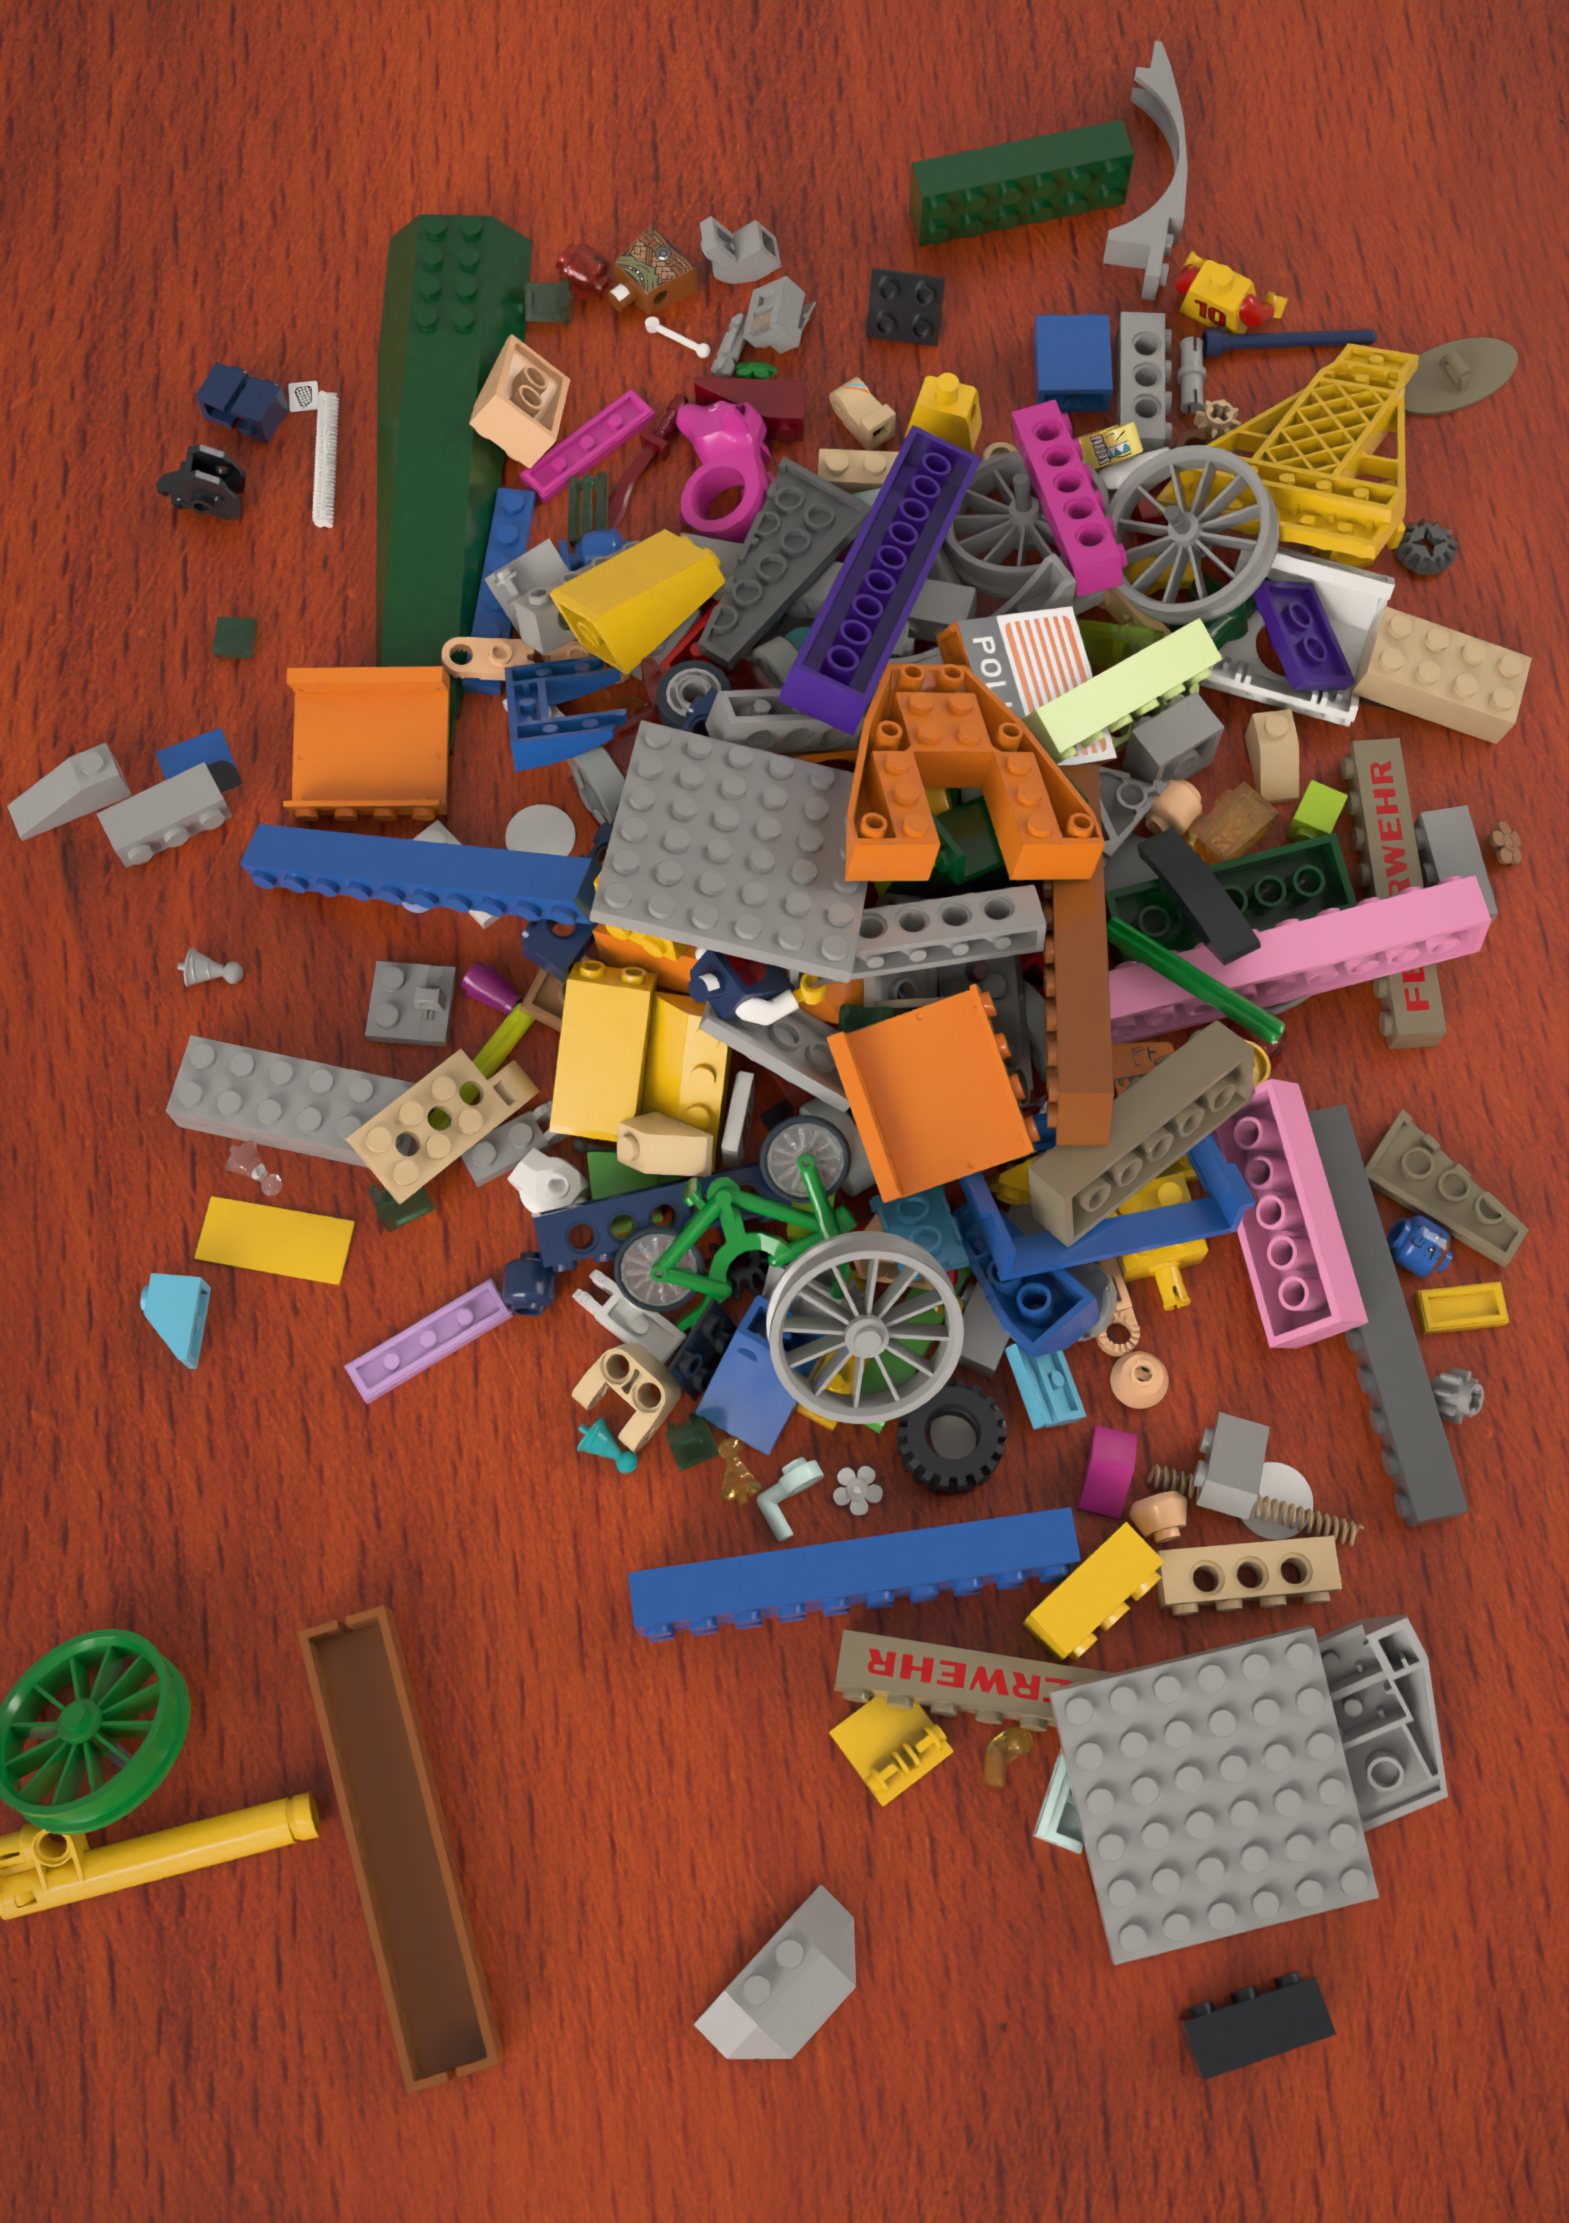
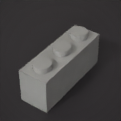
M205 762L97 813L115 852L126 868L132 865L143 864L150 860L154 854L169 847L180 846L189 837L204 830L215 829L222 825L225 820L233 817Z
M1468 806L1421 812L1414 824L1421 863L1423 887L1436 886L1440 881L1452 876H1461L1463 879L1475 875L1491 917V925L1498 911Z

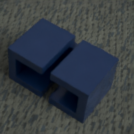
M216 362L195 395L205 419L233 430L238 420L242 418L243 420L238 426V431L267 444L289 411L282 388L277 383L269 379L261 380L254 376L250 378L243 369L237 366L229 367L219 362Z

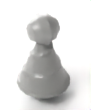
M193 947L188 950L185 962H178L177 966L178 970H184V983L187 987L203 981L214 980L221 976L231 984H236L243 978V968L239 963L228 962L223 966L199 953Z

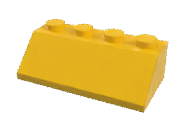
M655 991L653 994L641 1115L657 1111L713 1135L712 1172L716 1169L721 1152L732 1048L698 1028L706 1002L698 1003L690 996Z

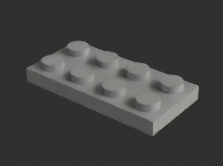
M706 1002L698 1027L700 1030L737 1050L750 1060L780 1075L788 1082L811 1093L824 1103L830 1104L843 1113L848 1110L850 1105L826 1038L839 1033V1031L800 1008L769 1025H760L742 1019L725 1021L718 1016L709 1002Z

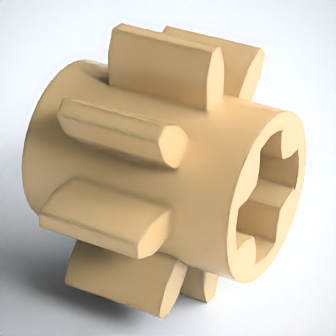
M1225 399L1213 402L1207 400L1205 401L1203 411H1196L1193 424L1198 426L1197 429L1204 431L1208 435L1206 444H1209L1241 425V422L1236 420L1239 409L1233 408Z

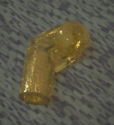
M1018 1726L1010 1727L989 1741L986 1749L984 1785L1005 1787L1007 1764L1020 1755L1027 1754L1033 1748L1034 1739L1028 1730Z

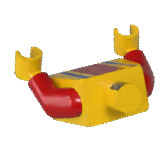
M1191 251L1175 280L1177 291L1181 294H1186L1179 312L1209 327H1220L1222 331H1228V334H1245L1248 327H1257L1272 317L1280 319L1288 301V298L1277 296L1274 292L1268 291L1264 302L1260 303L1256 298L1254 283L1250 279L1232 271L1227 265H1220L1208 259L1204 260L1197 256L1194 251Z

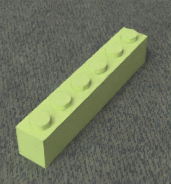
M1198 618L1021 718V720L1051 758L1059 764L1077 753L1074 747L1077 743L1080 742L1085 749L1105 737L1102 731L1103 728L1108 726L1112 733L1133 721L1129 713L1134 710L1137 716L1140 717L1159 706L1156 698L1160 695L1164 701H1167L1185 691L1184 681L1188 680L1190 686H1193L1212 675L1209 667L1221 661L1222 657L1202 620Z

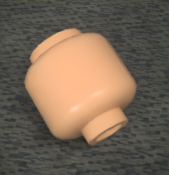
M1165 780L1164 782L1169 784L1160 796L1153 798V806L1145 815V824L1154 835L1173 827L1182 836L1202 814L1201 795L1186 780Z

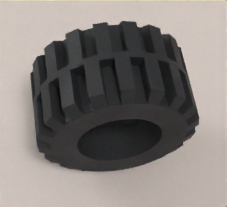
M956 1379L955 1384H947L946 1382L940 1391L929 1401L899 1418L896 1448L898 1455L902 1459L901 1465L905 1472H911L914 1482L918 1485L921 1483L929 1486L928 1491L937 1493V1490L946 1491V1495H955L956 1491L963 1490L965 1494L973 1491L976 1485H983L989 1479L992 1472H995L1005 1449L1007 1428L1003 1426L1005 1418L1002 1410H996V1401L991 1395L986 1398L981 1394L983 1388L974 1384L973 1388L964 1386L965 1380ZM952 1415L960 1417L969 1423L976 1435V1445L972 1453L964 1458L955 1460L945 1459L935 1454L925 1439L926 1428L931 1421L941 1416Z

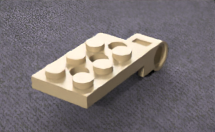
M460 1049L357 1129L346 1140L400 1205L538 1094L540 1090L515 1059L487 1081L464 1051ZM471 1084L477 1087L481 1096L477 1105H468L461 1100L459 1091L462 1085ZM440 1109L448 1115L449 1126L446 1130L439 1131L430 1126L428 1122L430 1110ZM408 1134L416 1140L417 1151L415 1155L404 1156L398 1152L395 1142L399 1135Z

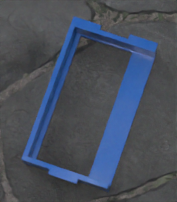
M1047 1113L1033 1115L1041 1139L1034 1142L1037 1152L1014 1160L1037 1156L1056 1146V1128H1047ZM1211 1133L1185 1153L1208 1198L1104 1219L1069 1248L1049 1231L1011 1238L981 1171L958 1179L997 1266V1275L1000 1282L1236 1232L1246 1209L1253 1208L1256 1204L1235 1162L1226 1163Z

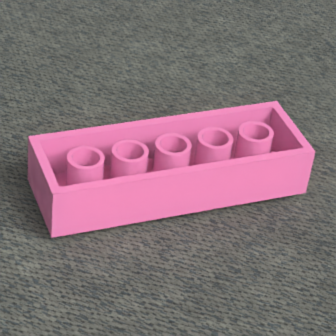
M1269 1079L1254 1086L1252 1100L1211 1134L1226 1163L1235 1162L1256 1201L1253 1208L1246 1209L1237 1232L1269 1347L1298 1349L1369 1322L1299 1084Z

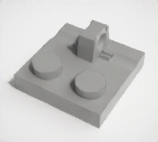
M376 961L365 1031L367 1041L447 1047L458 977L456 967Z

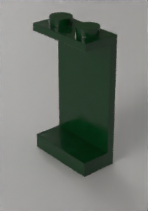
M1064 773V775L1068 778L1071 784L1075 787V789L1079 792V794L1088 804L1089 800L1077 788V786L1071 781V779ZM984 795L936 816L931 812L940 841L935 865L940 872H946L956 886L1005 865Z

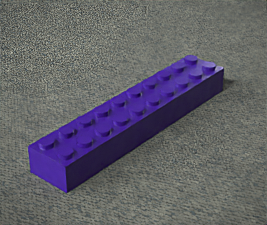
M912 425L789 671L778 701L851 736L854 735L982 458Z

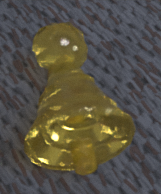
M733 1437L723 1439L718 1446L722 1458H726L727 1461L720 1497L726 1501L739 1500V1504L744 1505L748 1503L747 1498L758 1493L762 1486L754 1479L753 1474L747 1470L744 1463L738 1458L742 1451L740 1441Z

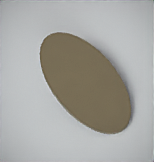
M1476 337L1445 343L1420 354L1418 369L1405 385V414L1414 416L1443 415L1463 410L1487 399L1500 390L1513 375L1518 363L1516 350L1509 343L1499 339Z

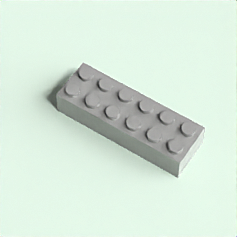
M190 1035L166 1112L178 1127L369 1168L346 1139L416 1083ZM432 1110L429 1111L428 1118L431 1116ZM401 1134L396 1138L395 1145L400 1154L404 1156L415 1155L417 1142L412 1136Z

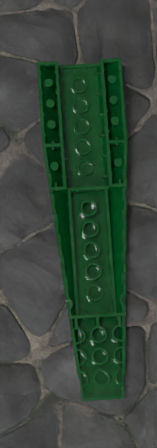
M418 215L390 238L377 358L376 667H443L441 655L445 643L455 637H471L498 488L502 486L501 477L503 466L506 464L507 453L490 439L479 435L469 423L475 402L509 336L512 334L525 344L533 247L530 239L493 216ZM462 649L461 651L456 650L455 653L453 652L450 655V658L458 665H465L467 651L463 652ZM449 675V755H454L456 721L461 716L465 692L462 687L463 679L461 677L453 678V675Z

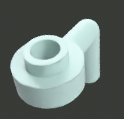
M801 1457L782 1468L784 1476L779 1479L778 1483L757 1497V1504L779 1543L789 1539L794 1534L777 1503L808 1489L824 1477L816 1460L807 1462L804 1457Z

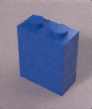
M1091 313L1084 315H1035L1032 336L1035 405L1056 400L1060 412H1109L1113 392L1109 315H1095Z

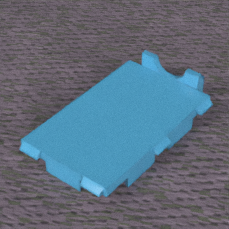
M943 1184L890 1203H883L881 1195L872 1197V1200L869 1201L872 1212L878 1214L885 1233L898 1235L918 1244L928 1251L945 1271L970 1265L958 1230L960 1225L956 1216H951ZM895 1262L900 1274L905 1265ZM918 1273V1275L913 1279V1281L920 1280V1278H924V1276Z

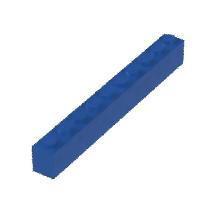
M258 824L240 862V865L252 876L251 880L256 885L269 890L274 887L288 888L297 893L314 891L329 897H336L339 894L352 896L362 901H368L369 898L381 899L395 905H400L402 902L414 903L428 909H434L435 906L448 907L461 913H468L469 910L486 912L495 917H502L504 914L520 916L529 921H537L539 918L555 920L564 925H573L574 923L593 924L592 921H589L596 894L593 881L601 872L600 868L591 858Z

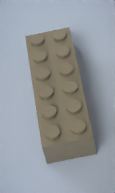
M1218 1020L1212 1022L1204 1030L1200 1029L1194 1032L1186 1044L1173 1054L1165 1055L1153 1070L1142 1078L1134 1079L1128 1085L1125 1092L1113 1100L1109 1146H1055L1048 1152H1042L1035 1157L1028 1167L1032 1217L1069 1248L1252 1100L1254 1047Z

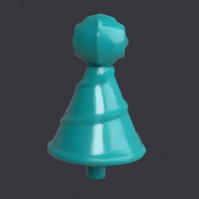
M600 1417L590 1428L584 1423L579 1427L578 1430L584 1434V1437L578 1444L577 1451L616 1460L618 1471L623 1474L632 1473L638 1465L636 1454L632 1451L621 1452V1448L605 1423L604 1417Z

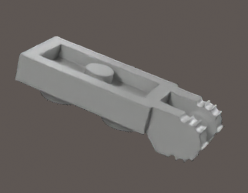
M553 1100L537 1107L532 1113L529 1111L490 1131L461 1155L477 1188L514 1169L533 1147L545 1153L551 1150L550 1146L571 1136L550 1132V1128L544 1134L542 1133L539 1125L551 1119Z

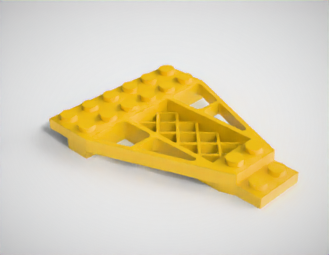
M1348 343L1336 360L1320 369L1306 388L1206 445L1218 447L1229 452H1233L1236 449L1255 452L1252 458L1239 457L1247 462L1256 472L1275 503L1279 519L1280 541L1310 545L1320 550L1343 552L1358 558L1375 559L1405 516L1407 489L1404 393L1405 385L1418 369L1419 355ZM1272 428H1274V430L1271 432L1270 435H1265V434H1264V433H1266L1267 431H1269V430H1271ZM1389 432L1396 433L1397 459L1372 455ZM1193 469L1180 473L1188 512L1191 511L1204 469ZM1216 470L1204 510L1236 476ZM1360 474L1393 479L1397 480V487L1355 478ZM1172 479L1155 499L1164 508L1169 505L1178 506ZM1247 486L1217 518L1257 504L1253 490ZM1155 508L1156 513L1162 514ZM1260 518L1229 529L1239 530L1246 534H1259Z

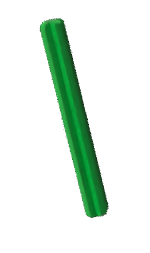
M1112 917L1107 922V941L1266 1042L1275 1044L1283 1035L1286 1025L1281 1020L1119 918Z

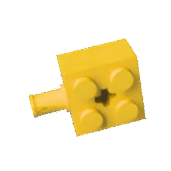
M1183 1172L1153 1179L1115 1210L1116 1215L1122 1216L1192 1201ZM1204 1238L1119 1256L1116 1259L1125 1283L1155 1276L1164 1303V1310L1169 1311L1174 1310V1305H1177V1308H1181L1191 1303L1179 1269L1200 1264L1208 1252V1247Z

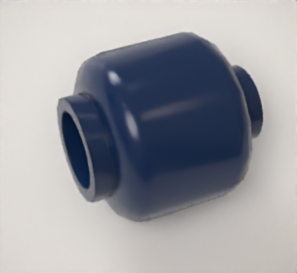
M522 1252L520 1258L511 1260L505 1265L502 1300L511 1307V1312L515 1314L541 1316L544 1314L545 1309L555 1304L558 1272H553L552 1266L545 1268L542 1265L539 1252Z

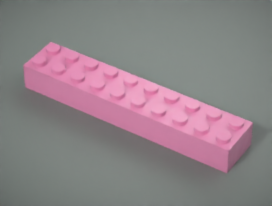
M1452 876L1429 888L1410 887L1400 891L1397 896L1380 900L1379 897H1372L1359 902L1356 907L1340 911L1339 908H1330L1319 912L1314 918L1303 921L1294 918L1284 920L1278 923L1275 928L1261 932L1257 929H1252L1260 940L1261 948L1225 966L1202 942L1192 950L1181 953L1175 950L1170 951L1258 1007L1265 1008L1480 952L1491 917L1476 876L1463 879L1461 876ZM1128 961L1117 965L1114 970L1108 971L1112 1043H1130L1227 1017L1143 963L1138 964L1136 961Z

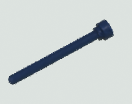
M1205 327L1201 339L1204 342L1203 358H1219L1221 354H1226L1228 350L1345 346L1348 343L1371 345L1376 342L1377 333L1372 329L1228 334V331H1222L1220 327Z

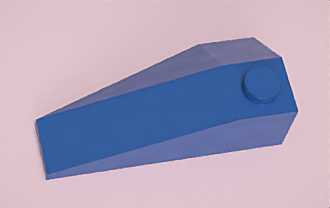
M968 1201L964 1202L951 1214L952 1217L956 1216L960 1225L958 1230L969 1259L970 1267L1002 1329L1032 1358L1068 1349L1099 1321L1096 1297L1063 1268L1000 1282L997 1275V1266ZM999 1211L1011 1238L1026 1235Z

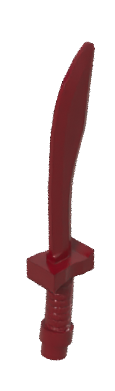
M682 394L675 395L674 399L669 402L666 408L667 412L653 434L647 430L646 426L639 434L643 449L609 496L600 516L599 530L618 528L626 513L634 485L655 455L661 457L663 462L670 455L667 439L676 426V416L679 408L689 402L686 396Z

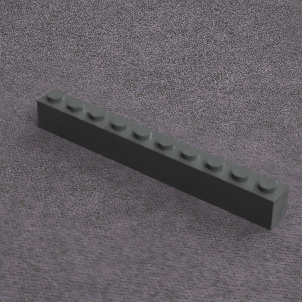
M1346 1105L1307 1112L1369 1322L1345 1331V1339L1349 1350L1356 1352L1360 1365L1357 1368L1359 1386L1363 1393L1368 1392L1372 1409H1369L1370 1424L1374 1433L1380 1434L1384 1450L1381 1452L1384 1471L1387 1476H1392L1397 1491L1393 1496L1396 1512L1401 1519L1405 1518L1408 1529L1458 1518L1469 1511Z

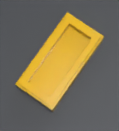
M1501 1281L1418 1290L1414 1294L1422 1335L1506 1326L1509 1323Z

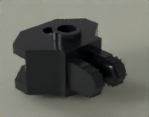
M199 444L188 447L186 461H181L180 470L162 475L155 485L157 491L162 496L169 497L171 495V504L178 509L191 508L198 514H210L222 519L232 520L241 516L243 498L238 493H242L245 490L246 472L225 452ZM220 466H224L228 469H221Z

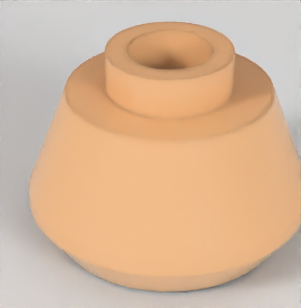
M1135 1351L1125 1354L1116 1361L1111 1370L1110 1384L1113 1393L1119 1401L1131 1408L1146 1409L1156 1405L1162 1400L1168 1389L1169 1378L1167 1370L1163 1363L1150 1353Z
M1178 1491L1156 1494L1133 1503L1129 1516L1145 1538L1154 1537L1156 1544L1179 1538L1181 1536L1179 1529L1186 1526L1187 1499Z

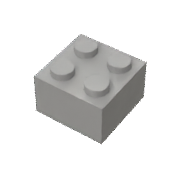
M1197 692L1184 699L1177 697L1165 706L1163 712L1153 718L1146 716L1133 725L1122 769L1126 773L1131 774L1130 778L1152 783L1153 780L1162 782L1165 780H1186L1212 764L1224 726Z

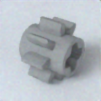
M1451 1367L1449 1374L1441 1373L1433 1379L1431 1387L1439 1413L1442 1414V1420L1462 1424L1463 1417L1471 1418L1481 1410L1484 1402V1390L1478 1384V1379L1471 1378V1371Z

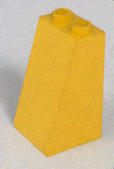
M664 529L556 587L549 594L582 648L628 675L726 583V580L719 569L721 562L712 550L707 547L701 549L694 545L686 536L681 535L679 537Z
M594 960L575 962L566 984L550 1132L618 1142V1122L642 1114L653 994L657 991L658 974L648 973L643 968L634 966L623 969L608 967L602 962Z

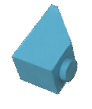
M151 1273L149 1286H144L141 1293V1309L175 1356L189 1369H197L211 1287L201 1277Z

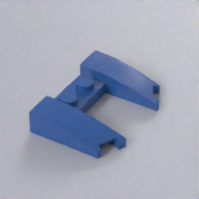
M596 656L505 667L510 742L515 772L548 766L567 760L612 740L615 737L614 730L616 727L625 724L628 720L626 708L550 718L548 706L580 698L621 681L620 671L614 667L600 670L604 666V661Z

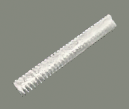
M320 391L317 402V443L315 445L317 447L315 448L316 463L314 468L315 487L313 488L314 507L312 509V521L320 528L323 526L331 528L334 526L333 511L335 510L333 507H335L334 487L336 485L334 483H336L335 464L337 463L335 461L337 453L335 452L337 451L336 440L338 439L336 432H338L337 420L339 418L337 417L339 414L337 413L339 410L337 409L339 406L337 405L339 402L337 401H339V398L336 397L337 393Z

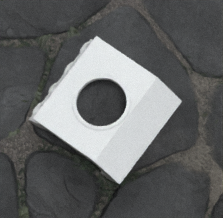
M1278 546L1267 577L1273 581L1313 583L1355 679L1369 627L1387 605L1388 600H1390L1395 586V578ZM1241 550L1234 572L1236 575L1244 568L1253 553L1252 551ZM1258 611L1247 620V634L1238 640L1228 641L1218 651L1222 660L1209 667L1212 675L1203 679V682L1200 684L1204 687L1282 709H1291L1293 712L1346 727L1350 726L1351 721L1354 722L1359 708V696L1351 693L1353 685L1346 690H1293L1286 677L1269 670L1260 660L1256 650L1257 635L1266 626Z

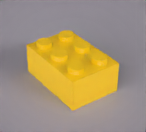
M1126 1522L1035 1608L1023 1622V1625L1058 1663L1067 1656L1075 1662L1098 1640L1092 1631L1100 1626L1106 1632L1130 1609L1124 1602L1130 1595L1137 1602L1162 1578L1156 1570L1164 1561Z

